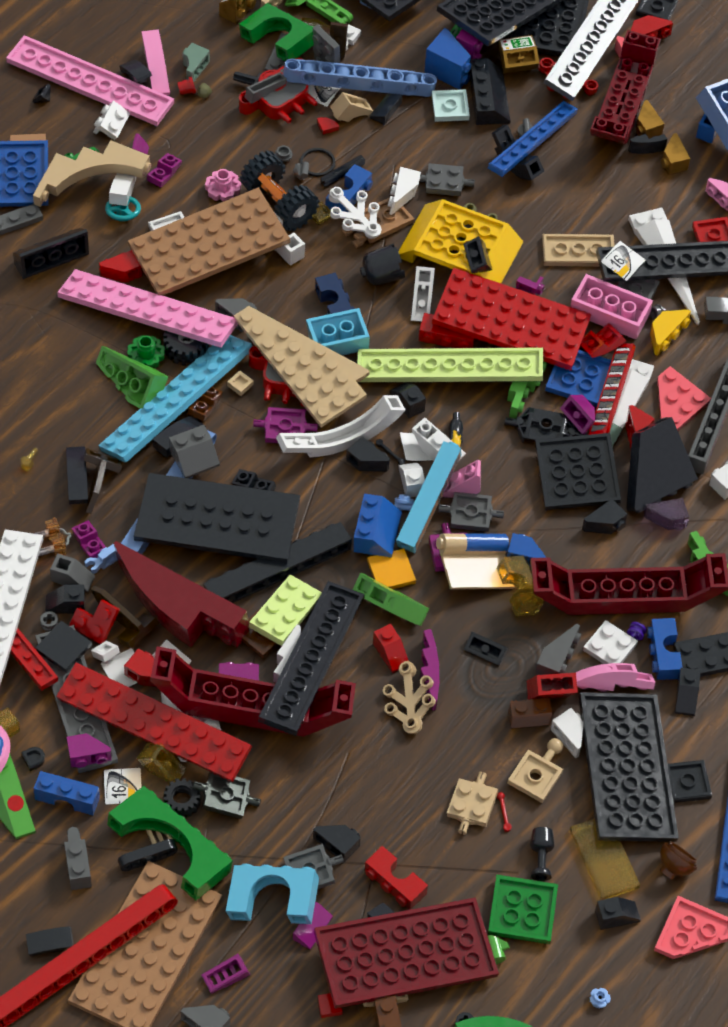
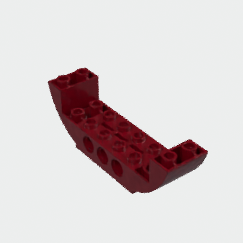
M627 30L621 56L600 113L598 117L595 116L591 126V136L624 145L628 142L647 91L660 38Z

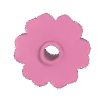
M220 169L214 171L212 176L206 178L205 190L208 191V196L213 200L218 201L221 199L224 202L240 194L241 182L238 181V175L232 171Z

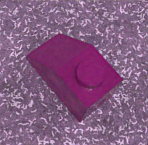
M570 395L560 408L582 434H585L595 422L594 407L584 395Z

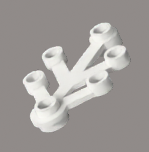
M340 187L332 188L329 193V200L333 203H341L349 212H343L339 207H333L330 216L333 219H344L342 228L345 231H361L370 239L377 238L382 230L381 226L376 223L377 213L380 208L379 204L376 202L369 204L368 212L370 213V218L368 220L364 216L365 201L368 196L365 191L360 190L357 192L356 200L358 202L356 209L343 196L344 192ZM352 220L359 221L361 224H354Z

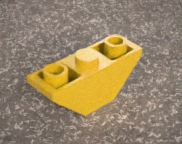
M690 310L663 311L652 322L650 336L655 355L658 356L661 351H666L670 342L678 338L680 331L689 326L691 322Z

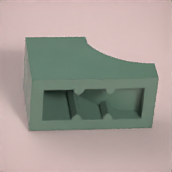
M191 43L188 48L184 49L182 57L183 65L187 67L186 80L192 77L193 82H195L210 62V50Z

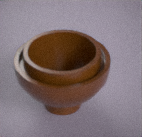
M664 842L660 849V858L663 864L660 871L664 875L674 880L676 875L687 876L696 871L698 868L696 865L697 860L690 853L673 842H669V844Z

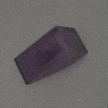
M683 498L646 504L644 512L646 519L667 530H681L687 527L689 514Z

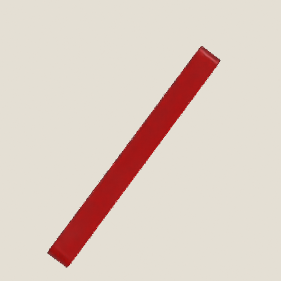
M164 884L155 887L0 997V1027H7L159 920L175 908L178 900Z

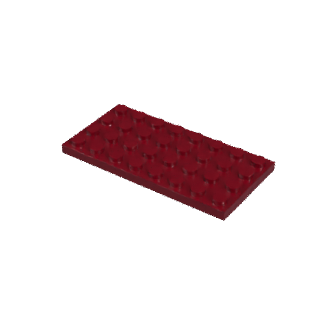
M476 897L314 928L315 939L335 1009L372 1002L375 999L396 995L398 997L495 978L499 975Z

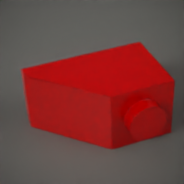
M391 624L374 631V647L392 674L399 671L400 664L409 661L401 638Z

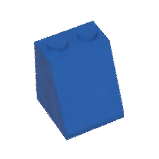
M444 28L426 49L424 72L433 74L437 79L460 90L470 79L471 55L449 30Z

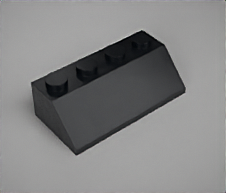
M488 58L470 59L471 68L469 75L476 125L510 124L503 69Z
M77 228L13 252L14 265L22 279L89 255L88 231L83 228Z

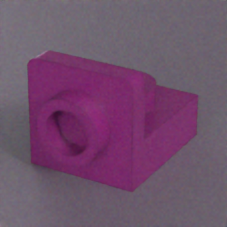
M519 276L516 281V289L537 296L538 294L541 295L545 287L543 285L544 278L540 276L535 283Z

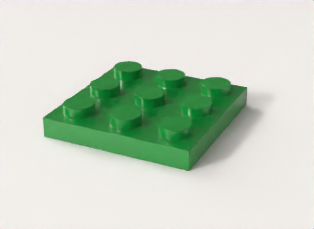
M496 875L488 935L550 944L558 884Z

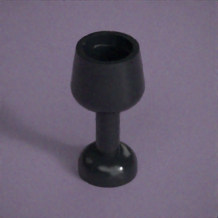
M547 827L534 828L531 835L530 847L533 851L538 852L537 868L532 870L531 878L537 881H547L552 878L551 871L546 868V853L554 849L555 842L553 830Z

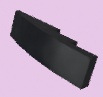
M85 446L66 447L69 504L88 503L86 461H84Z

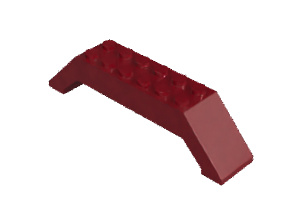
M725 553L706 554L705 557L684 567L566 569L551 561L550 557L531 558L530 560L534 595L568 615L686 612L728 590V567Z
M156 647L150 681L183 713L189 716L286 733L258 722L259 715L275 686L274 683L193 669L176 653L175 649ZM336 680L333 684L319 688L297 735L304 737L350 719L352 717L356 683Z

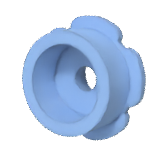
M595 988L590 993V1002L596 1008L605 1007L611 1000L608 991L604 988Z

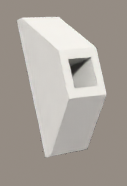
M423 418L412 428V432L422 451L433 461L443 441L453 442L426 418ZM462 449L459 461L466 455Z

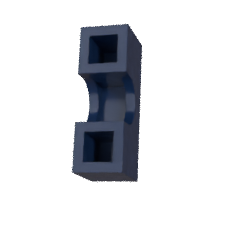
M336 272L315 278V291L320 302H334V304L327 305V315L355 309L353 306H350L349 295L347 292H344L343 282L341 279H338Z

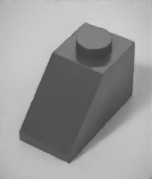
M244 298L217 299L215 301V312L234 317L235 314L248 306L256 310L257 308L253 303L246 301ZM238 324L236 328L243 332V329Z
M215 1005L188 1007L181 1010V1020L190 1027H230V1015L221 1007L217 1008Z

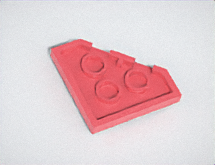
M671 366L658 376L657 387L659 391L660 419L672 417L679 431L709 405L711 398Z
M677 896L654 951L671 959H676L727 942L728 917Z

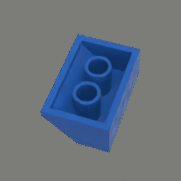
M364 494L354 534V552L392 558L402 511L385 497Z

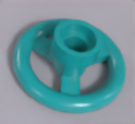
M131 196L127 206H111L112 204H109V201L105 206V211L109 217L122 222L134 219L141 211L140 203ZM130 202L136 207L134 212L128 209Z

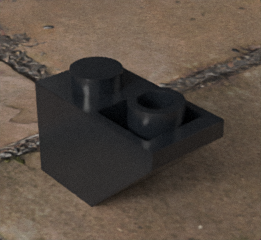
M361 437L347 449L346 460L357 470L387 472L389 470L390 458L385 452H381L375 447L373 442L366 440L364 437Z

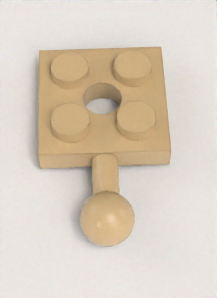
M558 738L549 740L547 744L548 750L544 757L528 750L509 777L507 784L543 803L563 773L561 767L550 762L555 754L563 750V743ZM538 773L541 778L534 780L530 777V774Z

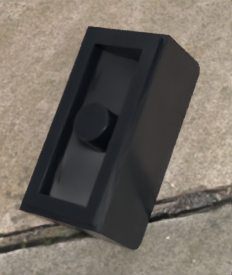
M387 94L370 115V118L385 125L402 104L403 95Z
M479 236L463 244L471 273L493 270L485 242Z
M471 632L464 647V650L499 666L509 649L475 632Z

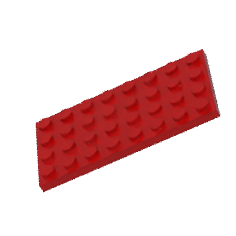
M453 268L432 318V324L503 348H543L544 362L571 371L591 314Z

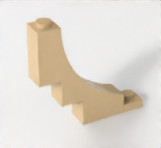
M111 140L103 154L86 147L82 148L76 160L56 153L33 194L34 205L41 207L42 203L47 201L49 193L58 196L70 185L94 175L118 173L143 179L145 173H149L151 169L150 157L147 154Z

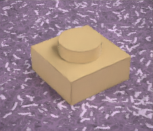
M241 371L227 381V386L240 396L254 385V381Z

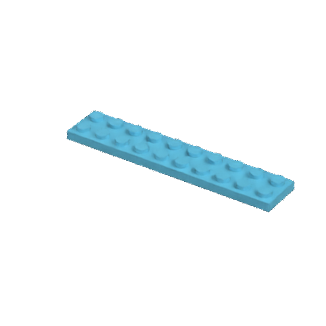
M230 335L221 348L214 345L209 347L204 355L197 358L164 387V390L159 391L155 398L147 402L143 408H140L99 444L100 450L126 463L247 356L252 344Z

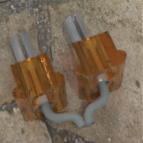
M53 517L52 520L45 521L46 530L34 533L43 535V538L48 537L52 543L48 547L41 548L39 556L53 552L55 556H57V553L66 555V546L69 544V538L72 537L71 533H67L63 528H60L57 518ZM60 531H62L65 535H67L66 543H65L64 537H63V535L60 533Z

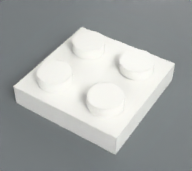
M605 620L585 644L583 651L603 664L623 663L636 647L638 640Z

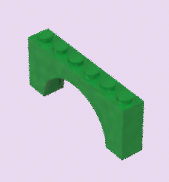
M145 786L137 790L108 814L107 825L121 837L134 831L152 830L167 834L175 839L187 852L191 864L189 870L183 875L181 889L195 901L231 873L233 860L227 853H223L216 847L213 841L205 838L197 828L192 827L183 816L178 815L169 804L164 803L153 791L148 790Z

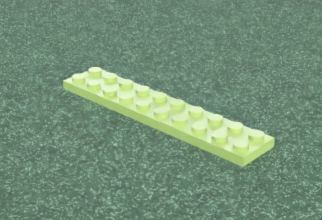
M543 348L358 349L357 364L370 371V375L360 382L543 381Z

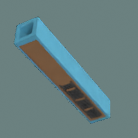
M443 441L396 540L397 547L415 554L462 455L458 444Z

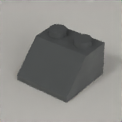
M205 425L169 437V451L184 478H190L220 466L212 438Z

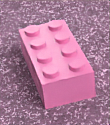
M586 274L571 300L570 307L591 314V322L603 327L610 323L619 333L637 339L650 315L653 300Z

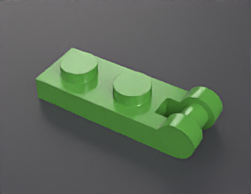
M331 0L306 1V6L331 22L346 24L353 20V15Z

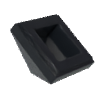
M46 84L40 88L32 102L50 101L51 85Z

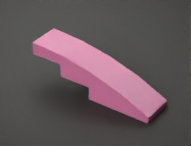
M159 29L142 31L147 68L152 73V76L149 77L151 89L165 95H170Z

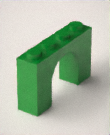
M269 3L239 24L241 38L252 44L272 31L289 32L275 43L277 57L283 61L296 59L313 46V26L304 23Z

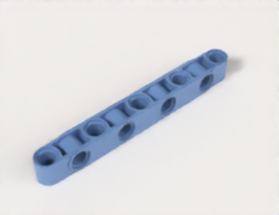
M288 59L285 61L283 75L287 78V82L409 96L430 97L432 91L435 90L437 78L429 73L315 60Z

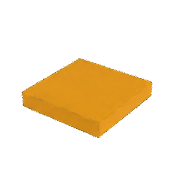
M405 549L393 551L392 558L378 555L367 557L369 568L376 581L391 589L416 584V578Z

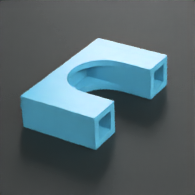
M234 865L226 913L230 920L251 921L254 900L258 892L268 885L282 884L290 889L287 916L290 922L312 924L319 883L317 872L311 867Z

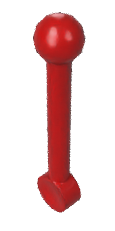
M499 792L497 798L500 800L505 823L503 829L509 832L512 826L508 823L504 804L505 795L503 792Z

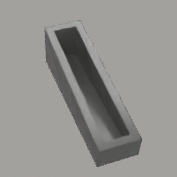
M279 72L246 88L245 98L253 104L285 85L287 78Z

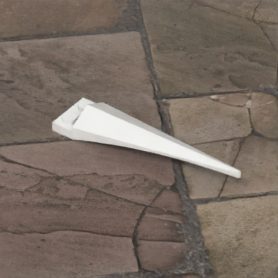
M663 208L629 215L628 220L633 232L643 245L676 243L670 221L667 220ZM667 278L686 309L691 311L690 315L696 325H699L700 321L687 278Z

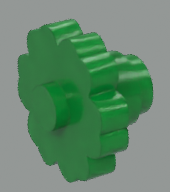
M142 335L134 338L133 344L128 345L127 357L151 368L158 367L159 361L165 359V347L161 345L160 339L154 336Z

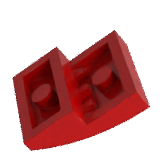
M608 323L597 334L592 330L583 337L580 346L594 358L611 352L622 345L626 339Z

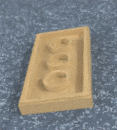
M542 234L544 266L599 267L596 250L598 247H614V235Z

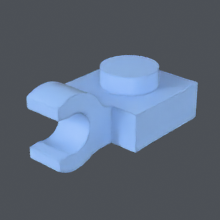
M114 544L108 548H103L98 554V558L86 559L85 567L94 565L91 568V572L95 574L100 568L104 570L117 561Z

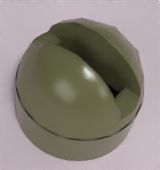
M202 83L197 89V94L201 98H207L213 92L206 83Z

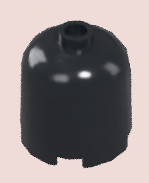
M394 243L364 255L362 260L363 267H360L362 277H366L372 285H382L405 278L404 270H400L399 263H402Z

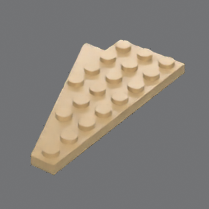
M250 306L234 315V319L320 427L325 426L367 398V394L359 386L358 382L370 375L368 369Z

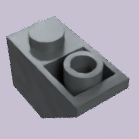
M58 553L50 568L52 582L61 585L84 584L85 592L87 593L95 578V575L79 561Z

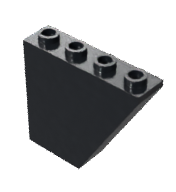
M672 417L662 418L632 433L627 511L640 513L647 509V505L660 503L662 501L661 498L677 494L678 489L688 488L693 485V481L698 479Z

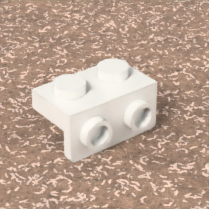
M113 100L109 105L106 104L100 112L102 116L98 117L95 121L94 126L96 127L93 133L97 134L99 131H102L115 140L118 138L130 113Z

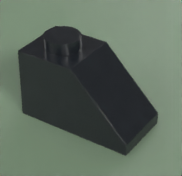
M404 383L390 390L391 395H398L405 408L404 413L408 418H412L425 411L426 397L417 385Z
M611 499L584 518L582 530L584 532L612 534L617 530L620 531L626 525L627 513Z
M84 584L63 585L46 595L45 612L74 614L77 608L85 610Z
M680 668L677 679L675 714L695 716L700 684V670Z
M346 825L316 826L313 829V839L319 844H323L324 848L334 856L342 854L344 863L360 847L361 837L359 833L353 828H348Z
M620 897L597 901L595 914L600 930L641 922L635 901Z

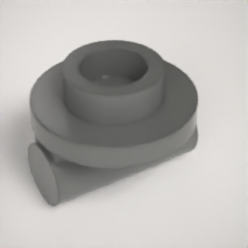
M528 118L523 119V124L518 127L519 136L524 135L533 127Z
M309 163L295 164L293 173L300 181L308 177Z

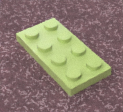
M289 575L252 618L248 627L282 646L297 624L300 625L315 607L322 592Z

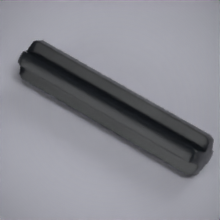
M362 155L355 157L321 177L320 183L324 187L345 176L354 164L360 167L364 165L365 159Z

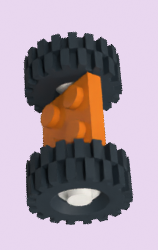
M266 150L265 153L262 151L259 155H254V159H250L248 165L245 164L243 167L244 170L241 171L240 182L248 191L259 187L262 194L270 193L272 195L271 197L278 203L274 207V212L283 220V227L286 230L295 231L297 227L299 229L302 228V225H306L308 220L313 218L312 215L317 213L316 209L319 208L318 203L320 201L307 186H294L293 190L289 189L288 193H286L278 185L280 183L279 180L284 177L282 174H285L286 166L272 151Z

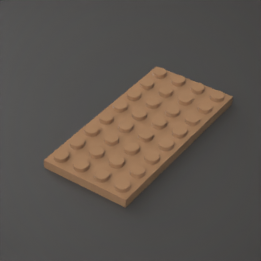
M259 187L128 240L129 247L158 296L166 295L290 243V237Z
M148 861L118 913L162 884L178 900L177 905L166 915L85 971L69 997L68 1004L117 1027H151L221 902L222 894L210 889L195 901L181 889L183 876Z

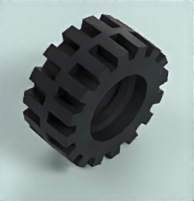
M178 778L175 779V783L171 781L169 786L165 787L164 803L169 804L178 815L184 818L185 815L190 817L192 812L195 814L200 806V791L192 789L193 781L189 780L187 782L186 778H182V781H180ZM178 793H186L191 799L182 804L175 802L173 797Z

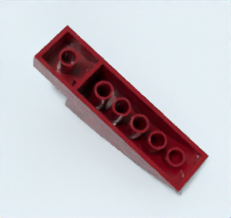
M117 541L113 543L118 563L135 595L147 611L156 617L158 622L171 634L191 648L204 630L210 636L221 638L227 645L239 646L244 635L246 636L250 630L248 627L247 610Z

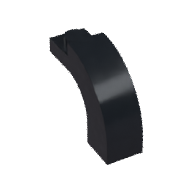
M502 125L491 133L497 145L494 149L498 156L515 142L508 125ZM527 155L510 171L519 178L533 180L542 174L544 169L538 156Z

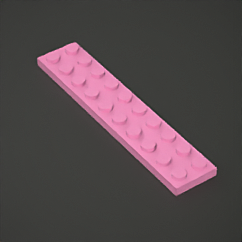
M25 35L6 57L9 64L103 104L109 105L114 100L125 108L130 115L155 126L159 125L174 104V98Z
M76 269L58 291L59 298L220 348L238 325L234 317L162 295L158 296V294Z

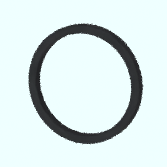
M323 148L309 149L300 158V164H302L304 157L315 151L324 152L332 158L333 164L329 170L323 173H314L308 170V174L311 176L321 177L335 168L334 155Z

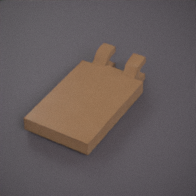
M389 198L378 203L380 208L377 213L376 223L381 226V234L375 239H370L365 236L364 232L357 231L358 233L354 234L356 240L352 244L356 248L362 246L366 240L371 244L413 224V216L404 206L390 215L391 207H388ZM365 208L364 216L369 220L370 213L368 208ZM352 220L354 224H361L359 221ZM343 229L342 232L345 236H349L354 230L345 231Z

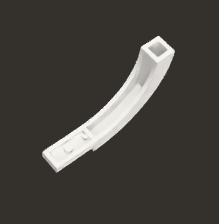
M383 395L366 413L343 426L317 433H279L276 439L283 453H307L309 457L327 456L347 450L361 437H364L366 440L373 438L395 422L403 414L405 408L398 395Z

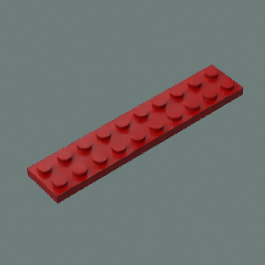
M75 663L56 696L62 702L232 783L252 748L250 744L79 663Z

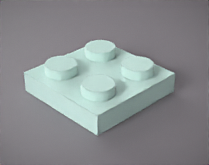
M466 89L432 91L435 122L469 120L470 114Z

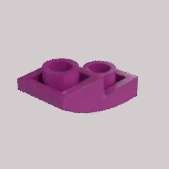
M169 153L165 154L158 160L157 167L147 174L146 180L161 188L174 175L182 160Z
M88 520L71 528L87 557L98 558V554L106 546L98 537V533Z

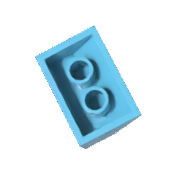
M359 308L306 319L309 338L340 355L356 353L358 349H369L370 336Z

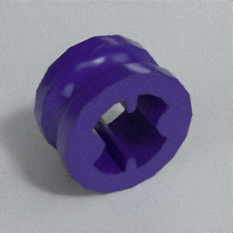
M632 622L627 630V634L636 640H642L647 629L639 622Z

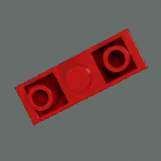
M647 15L634 20L631 31L660 39L666 38L671 35L673 22Z
M132 250L123 252L110 259H105L99 263V274L101 277L124 283L142 277L144 272Z

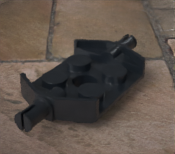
M528 407L517 419L506 417L504 424L517 428L522 443H524V439L537 440L587 435V432L582 434L580 431H576L573 423L565 414ZM547 422V423H549L551 426H550V427H544V426H542V423Z

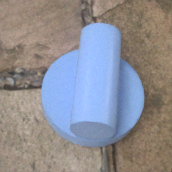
M399 494V497L395 498L394 505L400 510L410 511L414 504V499L410 498V495Z

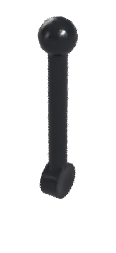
M382 439L376 440V446L382 447L398 461L399 465L405 464V460L399 458L385 446Z

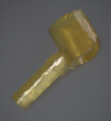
M33 448L27 457L23 456L21 458V467L24 470L29 471L33 467L34 463L31 460L38 451L37 448Z

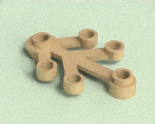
M405 661L399 667V672L404 678L405 697L397 692L391 684L383 687V693L388 698H393L407 708V715L399 711L398 707L391 702L385 705L384 710L389 716H394L403 722V729L407 733L416 734L422 729L421 719L429 708L435 705V698L431 694H425L433 686L434 682L431 677L423 676L420 679V687L414 693L412 677L415 676L417 669L413 663ZM429 680V683L424 685L425 681ZM392 688V691L387 694L388 689ZM422 698L423 704L416 712L415 706ZM431 698V701L426 703L427 699ZM394 707L393 711L389 712V709Z

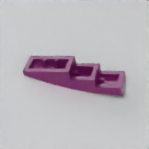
M428 629L423 631L422 641L425 649H422L421 660L424 667H421L420 679L427 675L434 682L433 686L426 691V694H431L436 700L435 705L431 707L432 711H434L437 706L440 683L439 660L432 630ZM426 680L424 685H427L429 680Z

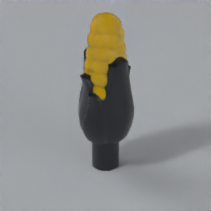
M454 412L453 420L450 421L448 427L449 439L460 447V444L463 443V423L460 420V413Z

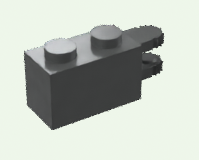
M72 826L67 831L68 842H64L71 890L90 888L92 884L85 839H81L79 829Z

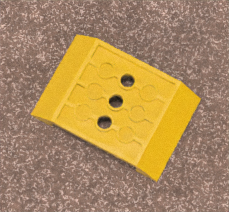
M441 199L424 205L398 252L401 259L411 263L414 262L416 256L448 268H457L502 284L523 244V240L508 223ZM469 224L472 226V228H466L464 226ZM479 236L485 242L493 270L471 273L463 244ZM463 237V238H465L466 240H464V241H459V240H457V238ZM457 250L458 253L453 254L450 251Z

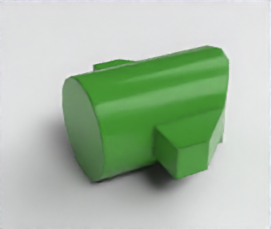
M488 935L496 964L504 962L506 960L504 951L510 949L509 944L496 936Z

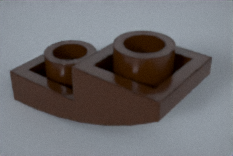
M215 387L209 388L188 408L187 414L205 421L217 405L223 392Z

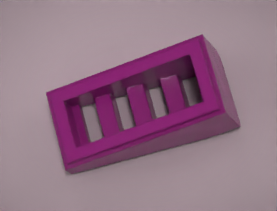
M236 954L201 976L212 994L244 979L250 973L241 956ZM236 964L240 969V971L238 972L234 968V965ZM230 968L233 974L230 977L226 971V969ZM219 972H222V974L225 977V980H221L220 976L218 975ZM213 975L218 982L216 985L213 984L210 978Z

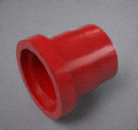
M192 77L177 82L181 95L196 94Z

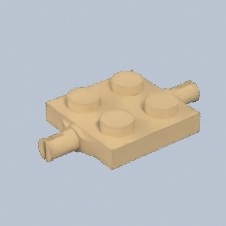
M482 772L478 773L476 782L460 778L458 780L447 811V817L461 822L458 830L460 834L463 832V835H466L469 825L487 826L498 789L484 784L487 774L484 772L483 775Z

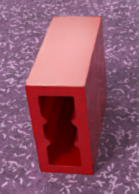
M576 672L536 675L526 681L529 700L531 698L533 700L535 698L542 699L543 697L545 699L547 697L550 699L567 698L578 693Z

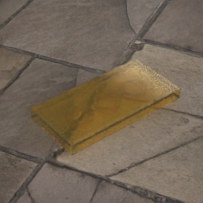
M595 819L570 827V832L601 900L640 888V883L621 842L597 840Z

